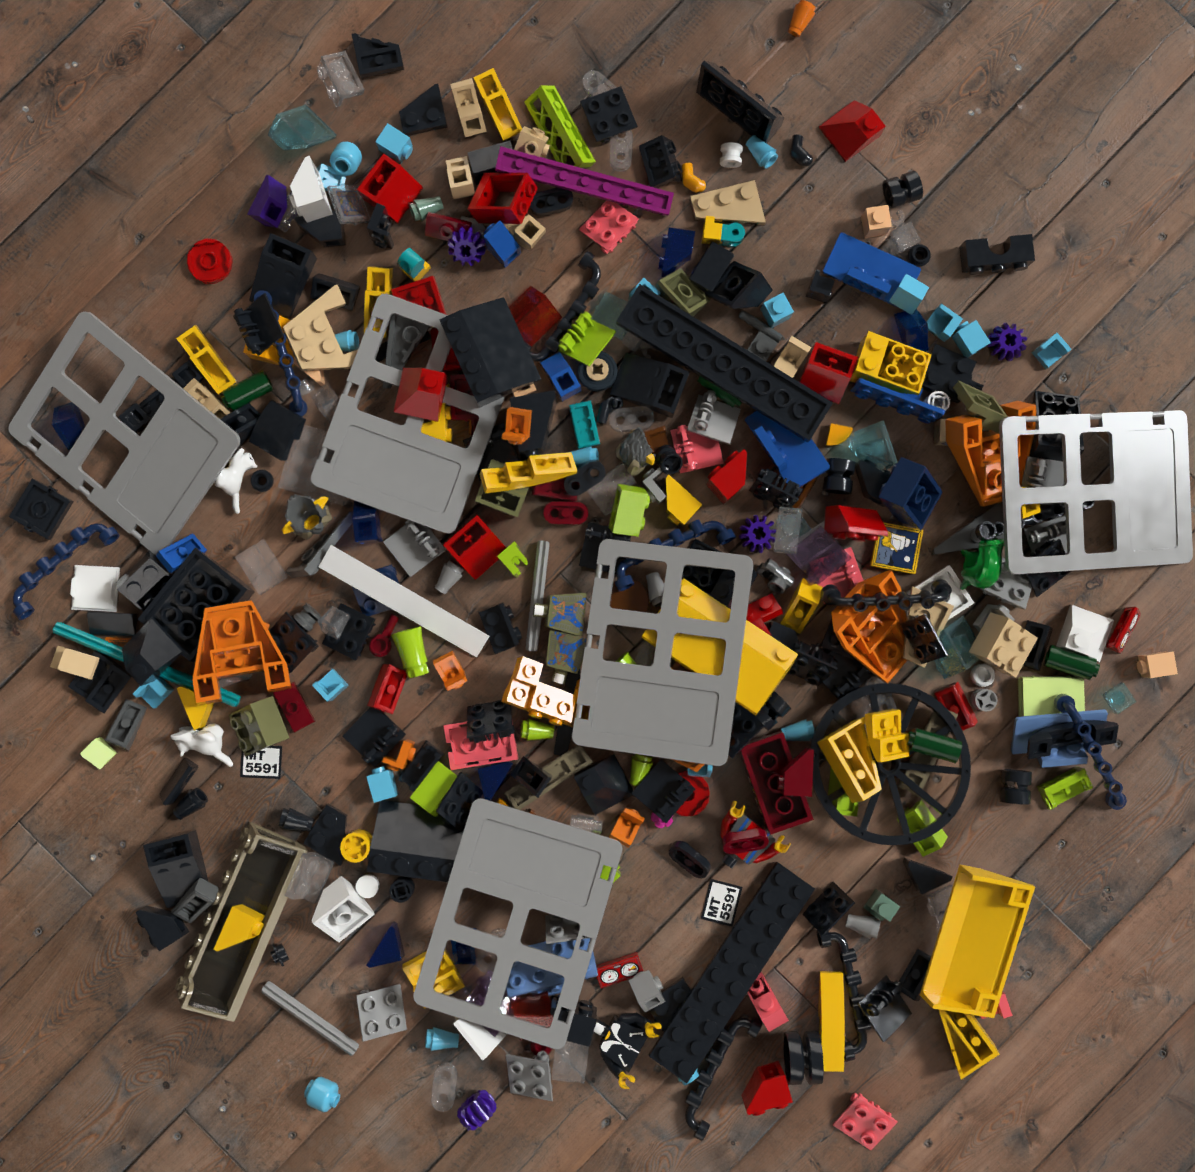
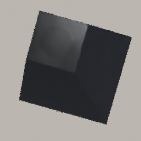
M733 261L725 270L713 291L705 292V295L732 309L758 307L773 289L761 272Z
M154 617L150 618L122 648L125 670L140 686L155 681L184 651Z
M615 754L574 775V779L595 815L633 796V789Z

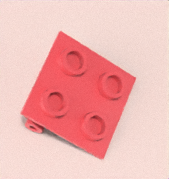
M606 200L579 228V231L599 244L601 250L607 255L609 252H613V249L618 245L617 242L622 243L621 238L625 239L630 231L636 228L639 218L619 204Z
M686 425L670 430L674 449L683 461V465L679 470L680 474L724 464L719 441L687 431L688 426Z
M851 547L809 562L817 585L821 587L835 585L842 598L846 597L858 582L863 581Z
M854 1092L850 1098V1101H852L851 1105L833 1123V1126L869 1150H872L898 1121L891 1116L890 1112L881 1109L878 1104L874 1106L873 1101L868 1102V1099L864 1098L861 1093L857 1094Z

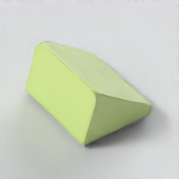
M102 737L95 738L80 753L83 758L99 769H102L117 754Z

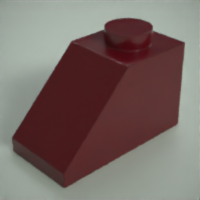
M805 748L782 769L781 775L777 777V789L781 790L782 795L812 797L813 749Z

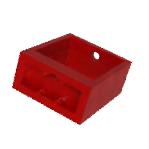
M484 173L468 206V210L478 223L496 224L500 220L503 224H522L538 187L528 173ZM500 192H516L509 207L494 206Z

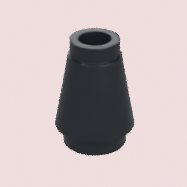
M190 789L173 809V813L178 819L182 820L184 817L204 808L208 798L201 789Z
M283 808L278 826L284 827L283 830L310 832L314 818H310L292 808H289V810Z

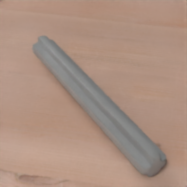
M542 540L537 542L525 648L527 651L533 652L538 650L541 617H533L534 603L543 604L549 542Z
M268 981L263 986L262 994L348 1055L353 1056L359 1044L272 982Z

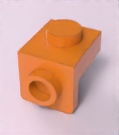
M509 407L506 416V430L502 434V439L508 440V443L515 445L525 442L530 437L532 410Z
M453 651L433 660V665L442 678L447 691L458 689L467 682L465 671Z
M408 739L404 740L397 759L389 756L383 757L382 762L386 763V768L399 771V769L403 770L407 766L408 761L412 762L417 750L413 748L415 742Z
M624 808L609 837L618 840L622 845L629 848L645 818L640 816L641 814L635 809Z

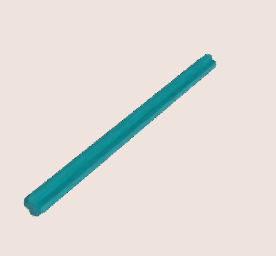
M57 622L54 625V634L124 662L123 647L62 622ZM168 667L159 676L194 691L193 676ZM220 688L222 703L237 707L241 696Z

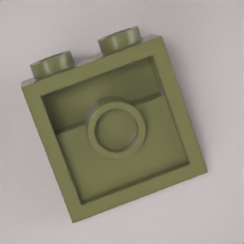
M958 380L953 388L958 394L957 398L966 406L965 410L973 417L982 419L983 430H992L999 433L1000 421L1008 416L994 396Z

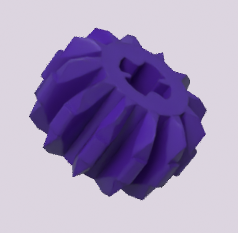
M461 227L459 232L454 231L451 235L452 238L448 240V246H450L448 253L454 255V262L461 260L462 266L465 265V262H468L470 266L474 265L475 261L480 262L482 259L481 255H484L486 251L485 247H483L485 240L479 239L480 231L474 234L472 233V227L468 229V232Z
M1003 323L1001 327L996 326L993 329L994 333L988 336L992 342L987 347L994 348L991 355L999 354L998 361L1006 358L1007 362L1012 361L1013 357H1020L1021 351H1024L1027 347L1023 342L1028 337L1021 336L1024 329L1017 331L1016 324H1012L1009 327L1008 323ZM1006 339L1010 342L1008 345L1005 344Z
M757 515L753 516V522L747 518L745 520L747 526L741 525L739 528L741 531L746 532L739 535V539L746 538L747 540L742 546L746 547L750 543V552H753L756 546L759 553L763 552V546L769 550L771 549L769 542L775 543L777 540L775 537L770 536L777 533V529L770 530L769 528L774 522L770 521L768 524H765L766 516H763L760 522ZM760 529V534L763 535V538L755 539L756 535L753 533V530Z
M479 1090L461 1104L457 1111V1117L467 1130H476L493 1116L497 1104L490 1093L486 1090Z

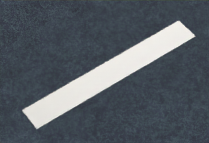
M330 545L319 565V568L475 657L478 656L490 637Z

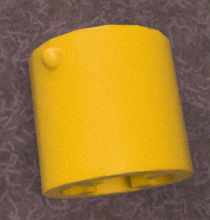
M357 829L349 833L341 842L340 850L342 856L349 862L357 863L363 861L369 856L373 835L363 829Z

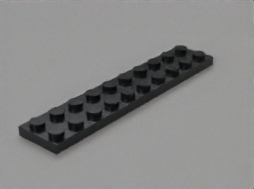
M639 284L616 320V325L806 442L811 440L833 404L828 399Z
M775 863L649 1052L650 1058L685 1083L689 1082L814 892V887L780 863Z

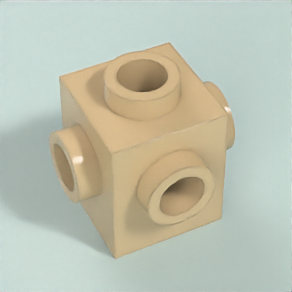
M524 126L514 150L546 158L550 145L547 144L549 137L545 136V132L533 127L530 129Z

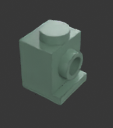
M875 889L863 908L880 921H883L885 918L890 922L900 906Z

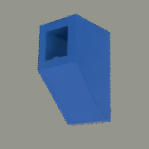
M500 220L496 224L492 223L487 227L484 232L485 235H483L487 250L506 268L521 254L520 246Z
M560 352L540 362L562 402L581 392L580 383Z

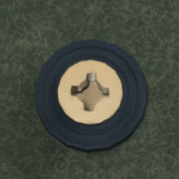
M602 351L590 367L579 362L577 370L582 385L596 392L604 391L611 387L618 373L614 359Z

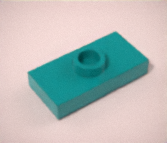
M591 401L569 405L578 450L590 446H599L600 440Z

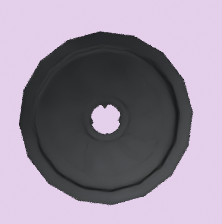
M797 1031L785 1032L783 1050L788 1085H801L804 1074L809 1085L822 1084L824 1064L819 1032L806 1031L802 1040Z

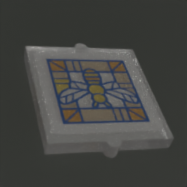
M342 183L339 186L327 187L340 224H353L356 226L358 223H369L370 221L365 202L357 190L358 185H345Z

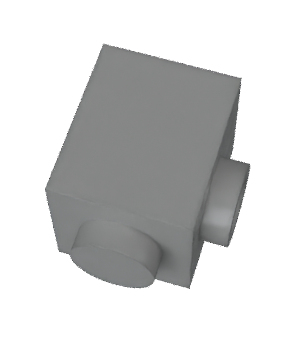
M649 970L639 972L634 978L629 980L636 999L644 1012L665 1002L660 991L663 989V985L659 977H654Z

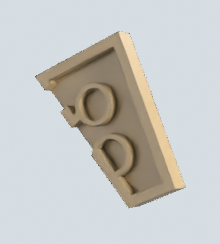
M755 180L690 196L695 220L704 221L706 216L715 217L714 222L734 221L745 224V222L757 223V225H765L766 223Z
M912 586L910 595L919 594L922 590ZM945 601L935 603L930 609L923 608L920 603L912 604V607L908 609L907 621L916 615L926 614L938 637H940L954 606ZM905 637L902 658L925 668L927 663L921 664L915 656L914 649L909 640Z

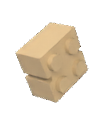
M990 612L969 652L998 672L1016 678L1038 638L1010 618Z

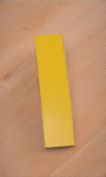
M572 452L530 455L527 461L505 462L503 468L481 469L480 477L484 492L493 493L555 481L576 474L577 468Z
M820 971L818 1017L820 1019L819 1034L823 1051L824 1071L844 1072L845 1014L843 972Z

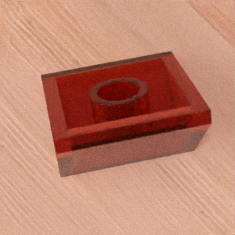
M532 286L509 306L524 342L532 347L562 318L547 296Z

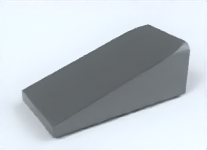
M126 699L105 741L129 751L147 707Z

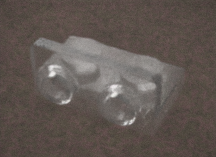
M346 51L321 56L317 67V74L323 80L327 88V94L333 100L336 107L341 106L343 99L363 95L365 89Z
M317 852L303 853L285 896L290 899L304 898L313 904L317 903L332 870L334 861Z

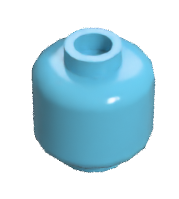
M351 142L337 144L330 155L331 167L343 176L354 174L362 161L361 151Z
M324 1077L312 1079L304 1092L307 1105L321 1112H327L331 1107L335 1108L341 1095L338 1093L339 1087L337 1083Z

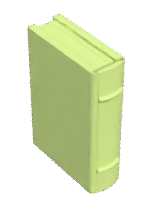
M1070 675L1061 677H1019V717L1061 713L1054 706V699L1059 694L1071 696L1075 701L1077 711H1085L1084 678Z

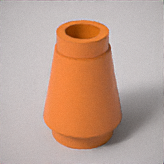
M800 0L795 5L788 30L791 35L800 37L801 33L815 16L814 11L816 7L812 3Z

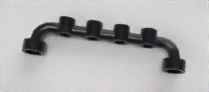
M587 251L578 266L583 270L590 268L592 277L586 283L540 352L533 353L530 351L532 346L525 342L533 362L542 361L550 352L555 354L558 351L561 336L568 333V329L572 330L571 322L574 317H579L580 313H584L587 308L584 305L587 298L593 299L599 291L596 285L601 278V270L599 265L593 260L595 255Z
M1085 501L1083 503V511L1092 508L1095 501ZM1054 504L1040 513L1024 519L1021 518V528L1025 525L1034 526L1047 518L1053 520L1062 516L1065 513V505ZM985 521L976 527L975 534L981 541L998 537L1004 534V522L992 523Z
M939 579L931 586L933 594L924 590L915 595H908L902 591L894 596L876 593L873 597H863L861 594H854L851 598H842L835 585H826L822 588L820 595L828 605L853 607L857 612L865 611L867 606H876L878 610L885 611L890 605H899L902 610H908L912 607V604L919 603L923 608L930 609L935 603L945 601L950 596L952 588L947 581Z
M816 931L821 948L830 947L831 941L837 942L840 948L839 955L844 967V979L849 991V1003L853 1010L854 1026L858 1034L856 1044L852 1045L850 1041L845 1042L844 1061L855 1060V1055L866 1047V1031L871 1030V1023L866 1016H863L862 1010L857 1004L864 997L863 993L858 994L857 985L862 984L861 975L858 970H853L852 965L853 962H857V955L854 948L849 949L846 939L841 934L828 932L823 937Z
M756 1017L752 1020L738 1018L730 1024L727 1030L723 1028L717 1038V1041L720 1042L718 1049L714 1050L712 1048L707 1056L706 1061L710 1063L707 1070L701 1069L699 1076L696 1078L695 1082L699 1083L696 1091L690 1090L686 1097L685 1103L689 1105L686 1109L685 1119L689 1128L695 1132L694 1137L700 1141L704 1140L710 1124L702 1119L698 1123L694 1119V1114L699 1108L717 1069L720 1067L724 1055L732 1044L737 1030L745 1027L747 1028L746 1034L754 1038L758 1035L763 1022Z

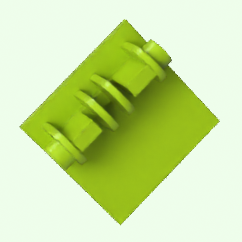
M585 311L580 313L575 321L576 324L571 325L573 330L568 329V333L559 340L558 351L590 367L616 331L592 320L591 314Z

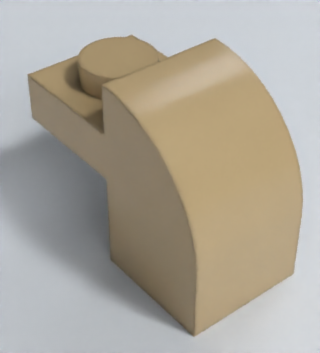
M472 78L450 84L465 137L487 132Z
M468 157L446 160L453 199L473 196L475 189Z
M529 214L525 216L522 224H504L516 242L527 250H531L546 233V228Z
M791 336L774 367L793 378L811 347Z
M195 378L183 388L219 419L231 413L212 392Z

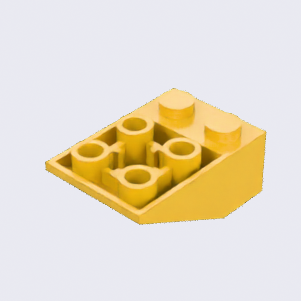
M868 331L860 342L856 354L858 360L850 381L855 383L859 378L899 393L919 395L932 354Z

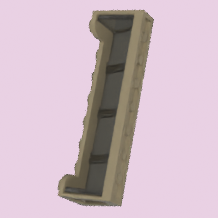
M249 822L247 828L244 827L240 834V845L238 849L235 848L230 858L231 866L229 870H225L223 873L221 889L217 892L215 901L212 903L211 912H207L204 917L202 933L197 934L194 941L195 949L193 954L188 955L184 966L186 970L183 976H179L175 986L181 1009L235 1022L308 852L304 844L252 822ZM243 904L265 915L262 922L264 926L258 936L224 950H213L232 906Z

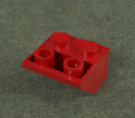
M383 153L357 190L361 198L374 208L377 203L385 206L389 218L398 224L409 209V204L413 203V200L417 198L423 187L401 165Z
M815 342L799 382L829 401L839 404L852 377L858 357Z
M745 449L740 453L737 450L734 451L724 462L726 465L723 468L720 465L717 466L708 476L707 487L723 505L745 485L747 452Z
M841 505L826 507L824 534L833 535V539L852 538V541L865 542V540L878 541V537L888 536V530L877 510Z
M478 515L443 545L475 580L499 560L497 556L506 549L505 545Z
M779 1060L756 1067L741 1095L747 1115L752 1114L753 1116L762 1115L766 1110L772 1108L783 1109L789 1103H793Z

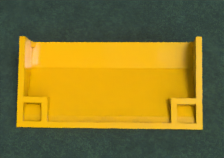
M682 579L677 612L679 617L724 623L729 621L731 609L686 579ZM747 620L735 702L754 715H757L788 673L798 654ZM646 629L641 638L656 647L657 631ZM678 633L674 636L671 658L691 672L719 676L723 671L726 641L724 639Z
M959 864L920 992V996L931 1008L989 1018L995 1017L1035 886L981 868Z

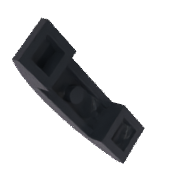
M188 360L172 373L173 377L171 378L180 387L184 388L193 378L200 383L204 376ZM156 390L140 404L134 403L118 417L130 429L138 433L147 427L165 397L160 391Z
M1084 720L1091 726V737L1101 746L1116 743L1119 727L1117 723L1101 720ZM1073 722L1053 725L1037 732L1028 739L1026 757L1029 760L1050 756L1052 748L1084 742L1081 736L1073 730Z

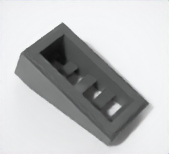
M199 878L176 904L171 913L189 923L193 922L215 901L218 887Z

